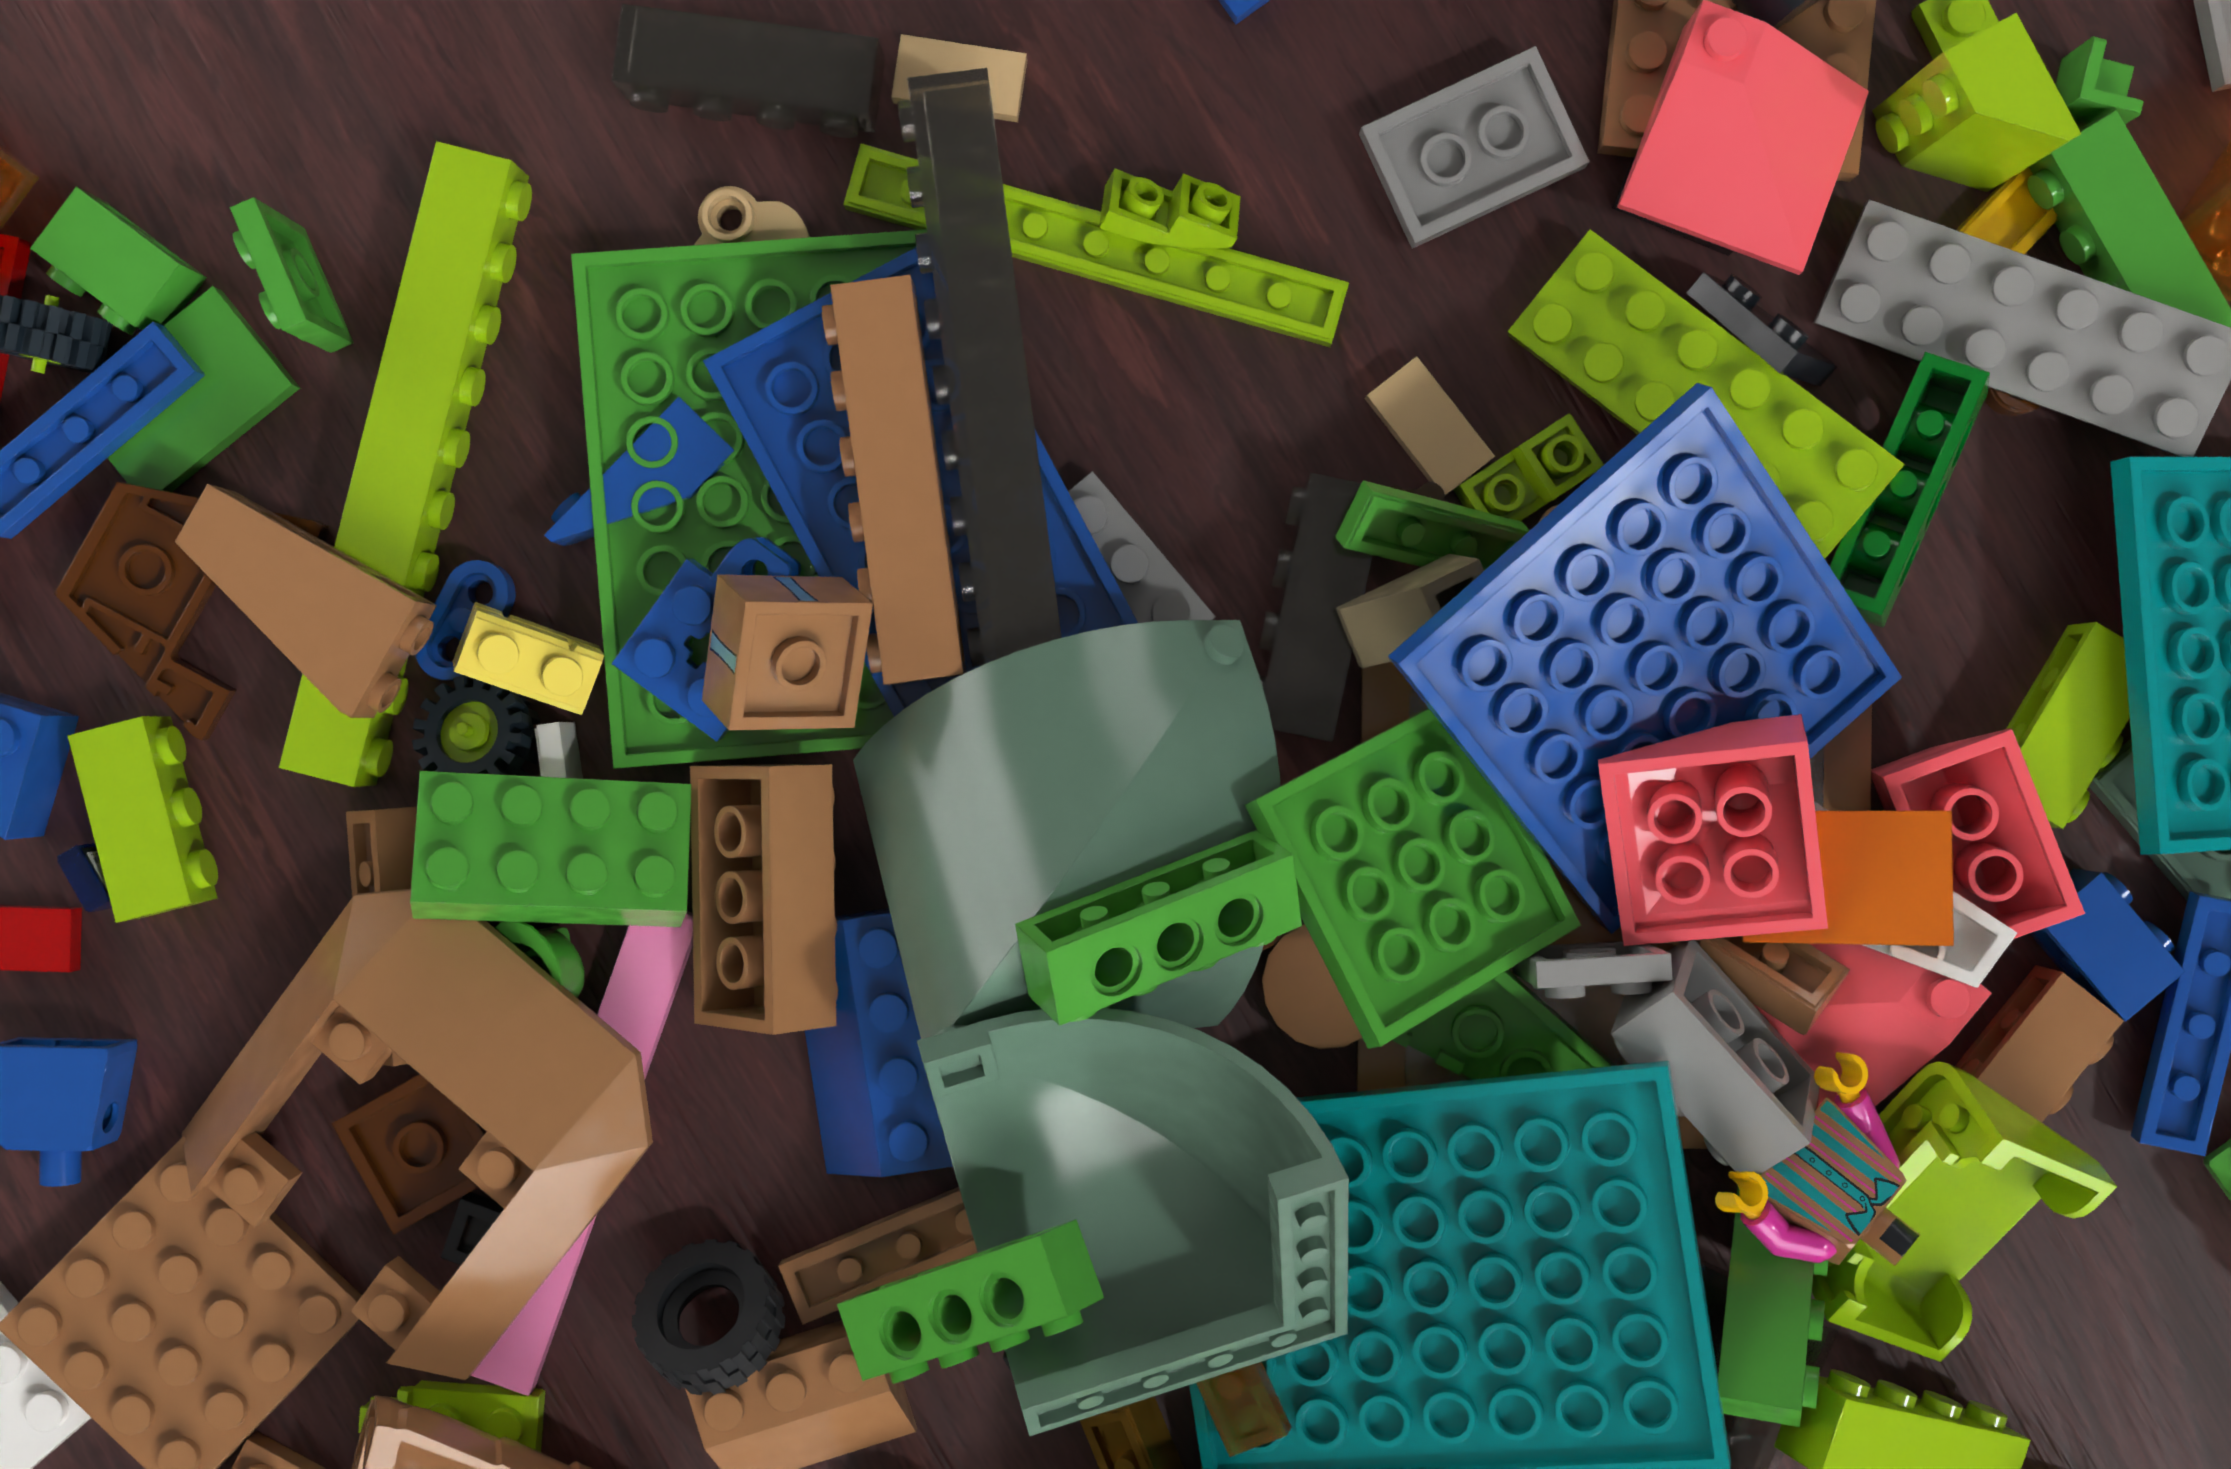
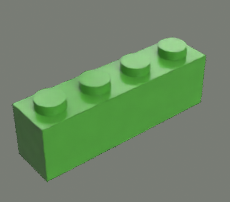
M2117 110L2080 129L2081 135L2029 167L2033 175L2028 178L2027 184L2032 198L2043 209H2054L2058 219L2055 225L2060 232L2059 241L2061 248L2073 263L2080 266L2085 276L2231 328V308Z
M1735 1213L1718 1374L1719 1394L1723 1413L1800 1427L1802 1406L1816 1409L1820 1367L1806 1365L1808 1340L1822 1342L1825 1301L1811 1299L1813 1274L1827 1276L1828 1261L1814 1263L1771 1254L1743 1224L1740 1219V1213Z

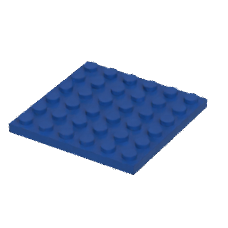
M1696 383L1388 655V658L1526 832L1543 850L1549 861L1598 923L1611 934L1621 925L1598 759L1731 722L1802 714L1808 740L1809 758H1812L1902 678L1712 387Z

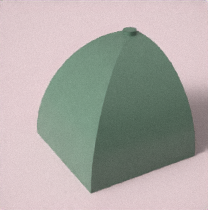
M1176 620L1127 624L1087 631L1032 646L986 663L927 693L883 725L865 743L853 759L921 1039L934 1036L937 1032L949 1026H967L1017 1012L1041 1009L1028 996L1015 927L1016 923L1257 830L1245 804L1279 787L1280 772L1268 704L1240 620ZM1264 946L1250 947L1218 960L1209 969L1189 972L1158 985L1154 991L1148 994L1131 996L1105 1008L1129 1010L1157 1016L1191 1028L1218 1026L1232 1011L1244 993L1256 969Z
M1102 1008L1097 1010L1088 1019L1068 1022L1061 1026L1042 1009L1023 1011L967 1026H949L940 1030L934 1036L917 1040L977 1252L1077 1219L1104 1295L1103 1299L1080 1310L1083 1323L1047 1337L1044 1336L1040 1325L1028 1329L1031 1337L1029 1340L1005 1349L1029 1437L1348 1334L1349 1178L1332 1144L1313 1116L1287 1087L1261 1065L1232 1046L1200 1030L1157 1016L1110 1008Z

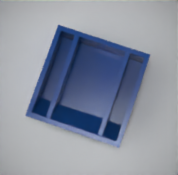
M885 908L835 916L837 922L835 967L838 986L836 1026L805 1030L826 1173L887 1177L953 1167L917 1044V1040H920L921 1037L890 910Z

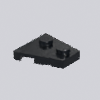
M1703 272L1687 292L1690 297L1780 374L1821 387L1838 367L1806 342L1809 336L1796 324L1779 313L1774 318L1759 307L1757 303L1762 299V296L1734 274H1731L1724 281Z

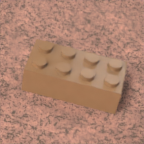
M832 764L690 766V784H692L691 848L694 1024L770 1035L836 1026L838 986L835 967L837 922L834 906L836 858L833 845V805L835 793L832 784Z

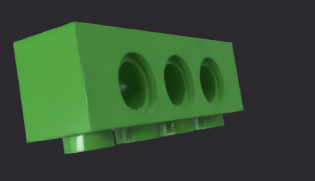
M1255 830L1016 923L1015 927L1028 996L1061 1026L1068 1022L1088 1019L1097 1010L1131 996L1148 994L1154 991L1158 985L1189 972L1209 969L1218 960L1250 947H1259L1271 943L1277 936L1302 926L1294 856L1275 841Z
M1077 1219L875 1287L838 1303L837 1306L862 1381L889 1373L892 1384L930 1370L927 1361L938 1358L943 1369L979 1355L977 1348L979 1344L989 1342L992 1353H996L1029 1340L1031 1337L1028 1329L1040 1325L1045 1337L1071 1329L1084 1322L1080 1310L1103 1299L1104 1295Z

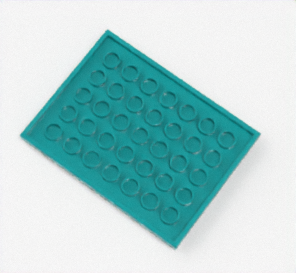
M1669 1061L1296 1097L1313 1116L1332 1144L1349 1178L1348 1334L1189 1385L1202 1469H1731V1458L1723 1406L1719 1394L1717 1367Z

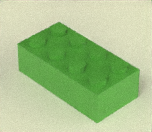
M420 771L410 897L413 919L681 927L687 913L692 784Z

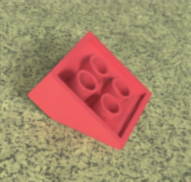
M1703 0L1682 29L1617 208L1800 275L1804 271L1869 91L1767 22Z
M1802 714L1731 722L1598 759L1623 946L1828 929L1808 740Z
M1810 944L1850 969V971L1807 1034L1802 1035L1758 1006H1754L1814 1072L1819 1066L1831 1067L1836 1071L1840 1079L1842 1068L1838 1060H1836V1052L1850 1053L1861 1057L1868 1068V1080L1864 1089L1867 1090L1874 1106H1877L1945 1049L1992 993L1982 984L1975 988L1863 945ZM1820 1088L1816 1109L1826 1097L1834 1102L1837 1092Z

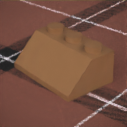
M842 1320L780 1339L776 1351H772L766 1359L768 1363L759 1372L756 1370L747 1378L749 1381L739 1387L734 1385L726 1388V1392L714 1395L712 1392H702V1395L690 1394L686 1390L703 1447L720 1469H799L917 1431V1425L903 1381L892 1384L889 1373L862 1381Z

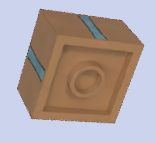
M717 574L702 701L728 730L854 728L873 603L843 577Z

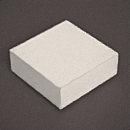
M554 722L536 725L535 736L541 777L583 779L575 722Z

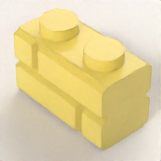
M475 602L453 659V669L456 673L582 715L602 665L604 654L596 644L514 615H510L508 618L504 617L502 611Z

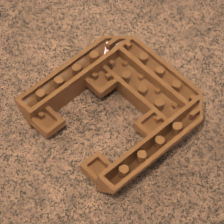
M411 889L360 893L352 897L182 1132V1137H186L183 1147L190 1191L192 1194L207 1186L253 1227L268 1220L303 1172L264 1140L261 1135L321 1053H324L358 1084H362L372 1079L390 1054L395 1052L487 1131L459 1167V1170L502 1206L504 1210L441 1292L400 1256H397L383 1267L352 1308L351 1312L395 1350L386 1362L387 1364L466 1380L478 1368L653 1143L641 1052L487 921L413 919L410 904Z

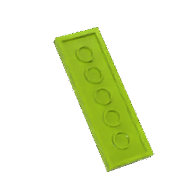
M1591 229L1507 331L1511 339L1637 435L1696 383L1712 387L1824 559L1905 465L1786 375L1777 372L1757 353Z

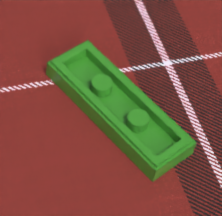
M1363 480L1335 537L1343 548L1420 567L1449 553L1480 559L1485 571L1530 530L1523 522Z

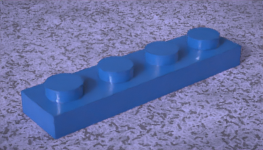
M156 322L149 324L0 450L1 538L12 539L205 376V373L164 325Z
M2190 891L2174 954V959L2184 969L2185 973L2171 983L2165 991L2131 1137L2141 1144L2205 1156L2231 1053V899Z

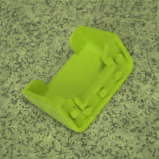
M1938 1061L1928 1064L1921 1069L1879 1114L1900 1161L1899 1170L1907 1180L1886 1208L1917 1231L1920 1236L1895 1266L1860 1239L1839 1265L1828 1261L1827 1276L1813 1274L1812 1294L1815 1299L1825 1301L1824 1316L1827 1321L1941 1362L1963 1340L1969 1331L1972 1321V1305L1959 1281L2040 1199L2057 1214L2072 1219L2080 1218L2095 1210L2117 1188V1185L2102 1165L2091 1155L1967 1071Z

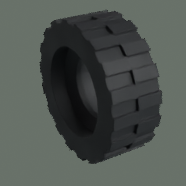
M707 1239L705 1243L685 1245L681 1251L674 1255L670 1253L661 1260L662 1264L654 1272L651 1271L644 1280L646 1284L641 1293L638 1292L634 1304L637 1307L635 1315H632V1328L637 1334V1337L634 1339L638 1349L645 1355L644 1357L658 1373L679 1390L685 1388L690 1394L702 1395V1392H712L714 1395L726 1392V1388L734 1385L739 1387L749 1381L747 1378L756 1370L759 1372L768 1363L766 1359L772 1351H776L780 1343L778 1337L780 1330L784 1329L786 1317L782 1313V1307L785 1306L783 1295L777 1288V1283L749 1249L744 1251L738 1243L727 1240V1243H722L717 1239ZM712 1287H721L733 1292L739 1303V1315L733 1328L723 1338L706 1346L693 1345L684 1340L679 1327L680 1316L686 1305L695 1296Z

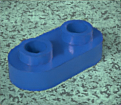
M472 560L462 563L449 575L434 603L437 607L429 619L434 624L432 633L424 647L415 655L420 667L431 677L454 681L453 678L462 676V674L454 672L453 661L446 654V646L453 638L461 640L474 603H478L475 593L480 584L488 582L493 589V597L485 605L502 611L503 616L508 617L515 602L516 591L511 576L502 567L486 561Z

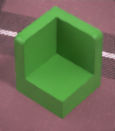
M2095 36L2061 59L2055 83L2080 129L2116 110L2123 122L2127 124L2140 116L2144 103L2140 99L2127 96L2135 66L2103 59L2107 40Z

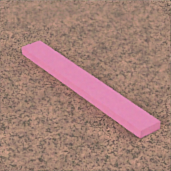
M687 911L681 927H628L597 1014L641 1052L644 1079L648 1073L693 946V913ZM596 1216L471 1376L529 1396L534 1391Z

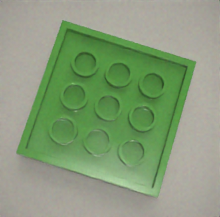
M1429 708L1245 804L1258 833L1275 841L1293 854L1301 918L1368 1049L1385 1045L1581 926L1543 850L1526 832Z

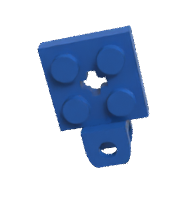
M766 537L748 538L740 541L728 552L714 573L695 559H686L612 662V665L715 741L723 739L729 730L702 701L706 662L700 665L694 663L691 659L693 650L689 646V642L692 636L702 639L710 633L717 574L756 575V563L761 561L767 567L768 576H800V562Z

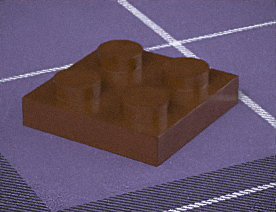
M420 1074L331 1123L393 1235L478 1188L474 1182L459 1170V1167L487 1131Z

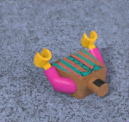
M1836 1052V1060H1838L1842 1068L1840 1079L1836 1071L1831 1067L1819 1066L1814 1073L1815 1083L1824 1090L1837 1092V1096L1834 1102L1826 1097L1814 1111L1815 1119L1811 1143L1769 1168L1761 1175L1755 1172L1730 1171L1728 1176L1737 1183L1739 1196L1732 1192H1718L1715 1197V1204L1724 1212L1740 1213V1219L1743 1224L1775 1256L1821 1263L1827 1260L1839 1265L1861 1239L1895 1266L1920 1236L1917 1231L1886 1208L1907 1180L1899 1170L1900 1161L1867 1090L1864 1089L1868 1080L1866 1063L1857 1055Z

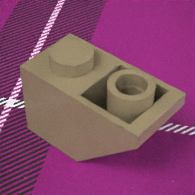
M1449 553L1336 607L1359 667L1367 668L1391 662L1388 655L1484 571L1480 559Z

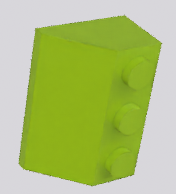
M2017 12L1943 51L1872 110L1877 119L1875 126L1881 144L1888 152L1895 153L1902 167L1985 192L1998 187L2081 135L2076 122Z

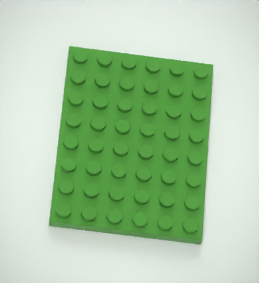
M958 227L571 254L613 769L862 749L865 743L894 717L864 662L854 728L729 730L723 739L715 741L612 665V662L686 559L693 558L714 573L728 552L740 541L748 538L766 537L800 562V576H818L703 360L831 293L830 285L852 282L932 238L964 295ZM678 397L689 405L700 418L735 450L723 462L725 464L711 479L707 480L700 487L699 491L692 498L683 500L678 490L671 484L663 481H651L642 485L635 492L631 503L633 517L607 524L603 474L626 450L636 463L647 468H658L672 460L678 448V437L672 425L666 420L659 418V416ZM652 423H656L667 429L672 443L669 453L663 459L651 462L643 460L636 454L633 443ZM651 488H664L675 497L676 503L643 514L639 513V500L642 494ZM761 561L756 563V575H768L767 567ZM710 633L702 639H697L693 636L690 639L689 646L693 650L691 659L697 665L707 661Z

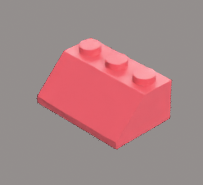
M2004 729L1930 747L1871 769V778L1884 811L1952 810L1953 891L2016 931L2017 935L2014 939L2085 914L2012 729Z

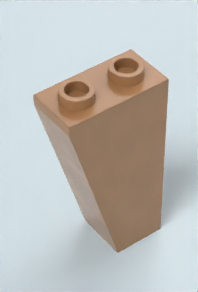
M207 484L175 540V543L340 712L350 718H374L377 712H384L392 704L402 683L401 679L397 676L408 656L416 655L427 643L432 633L434 624L429 619L437 607L436 604L235 491Z

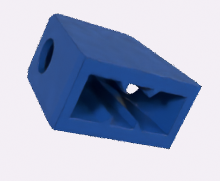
M17 1037L0 1042V1145L5 1150L40 1151L39 1185L58 1187L80 1183L82 1151L95 1150L118 1140L122 1132L136 1058L137 1039Z

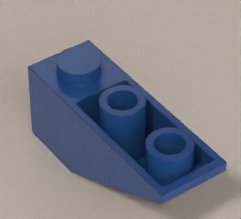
M678 397L659 416V418L666 420L672 425L678 437V448L672 460L658 468H647L636 463L626 450L603 474L607 524L633 517L631 510L632 498L642 485L651 481H663L671 484L678 490L683 500L692 498L699 491L700 487L707 480L711 479L725 464L723 462L735 450L700 418L689 405ZM652 423L633 443L636 454L643 460L658 461L669 453L672 443L671 436L665 427ZM590 488L582 496L578 492L572 494L554 511L551 520L555 524L544 535L551 542L566 547L594 537ZM651 488L642 494L638 503V510L640 514L674 504L676 500L673 494L664 488Z

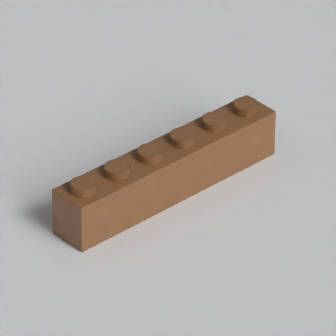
M911 275L830 285L833 304L822 306V319L828 346L838 344L841 370L831 372V386L836 411L847 410L850 436L840 437L839 442L845 477L856 476L859 502L849 503L848 511L853 541H864L868 567L857 569L859 592L873 603L877 633L868 634L867 655L871 673L882 672L884 685L963 675L967 671L916 287Z

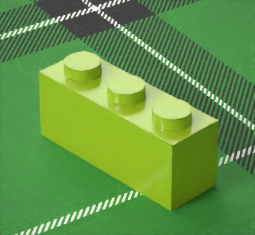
M2098 622L2067 626L2006 728L2012 729L2051 828L2064 829L2067 823L2074 821L2083 812L2090 798V792L2087 789L2098 770L2108 765L2118 754L2123 743V737L2120 734L2130 718L2124 638Z
M141 716L67 735L115 922L119 923L145 918L218 899L214 886L218 881L217 865L213 855L204 847L199 823L202 820L201 803L196 792L188 785L183 766L187 754L185 741L178 728L173 726L171 717Z

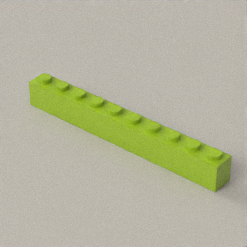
M438 141L435 144L334 546L336 549L424 597L425 591L429 592L433 588L438 576L439 557L434 553L440 529L445 530L453 516L455 497L453 493H450L456 468H461L464 465L469 453L470 434L465 430L471 406H477L484 393L486 375L481 366L487 344L492 345L499 333L501 311L497 307L502 283H508L514 273L517 254L516 248L512 243L517 223L526 219L532 200V188L528 183L529 176L512 160ZM408 658L397 676L401 679L402 683L396 698L384 712H377L374 718H350L343 714L302 673L279 768L352 787L376 785L378 777H382L386 773L392 759L393 742L388 739L393 716L398 715L402 711L407 699L409 684L408 680L403 677Z

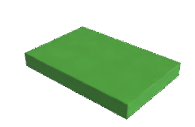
M214 286L164 325L205 373V376L108 457V460L129 484L173 492L300 389L299 385L225 293Z

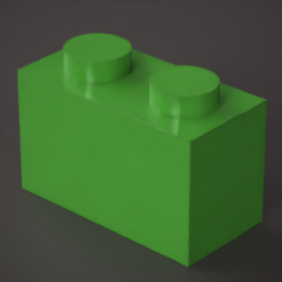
M77 186L30 248L51 264V267L46 272L51 279L77 296L82 297L85 291L89 292L103 303L97 312L108 322L130 335L137 328L143 330L152 322L165 325L184 309L207 278L109 203Z

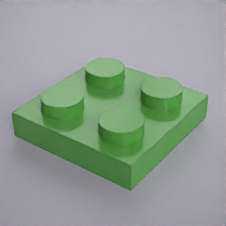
M255 197L229 207L239 229L233 233L235 246L244 262L251 269H256L265 290L259 293V301L271 324L276 329H282L298 337L300 340L315 345L329 353L354 344L305 228Z

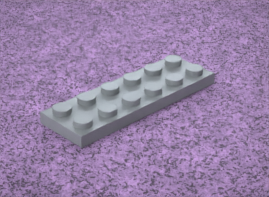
M1870 199L1865 202L1813 322L1814 324L1919 362L1924 352H1928L1990 372V388L2179 457L2194 456L2231 381L2230 327Z

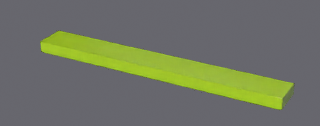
M860 144L843 204L846 210L915 230L958 227L959 242L1329 348L1334 338L1349 282L1230 248H1179L1123 237L1099 228L1100 211L865 144Z

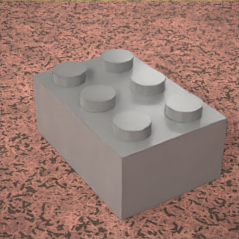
M1695 940L1682 941L1667 951L1671 953L1673 980L1652 982V992L1624 995L1611 1035L1614 1037L1618 1051L1629 1064L1669 1061L1677 1115L1680 1117L1685 1116L1703 1135L1709 1152L1719 1163L1724 1166L1730 1165L1735 1171L1755 1172L1760 1175L1811 1143L1815 1119L1814 1111L1817 1107L1820 1087L1815 1083V1072Z

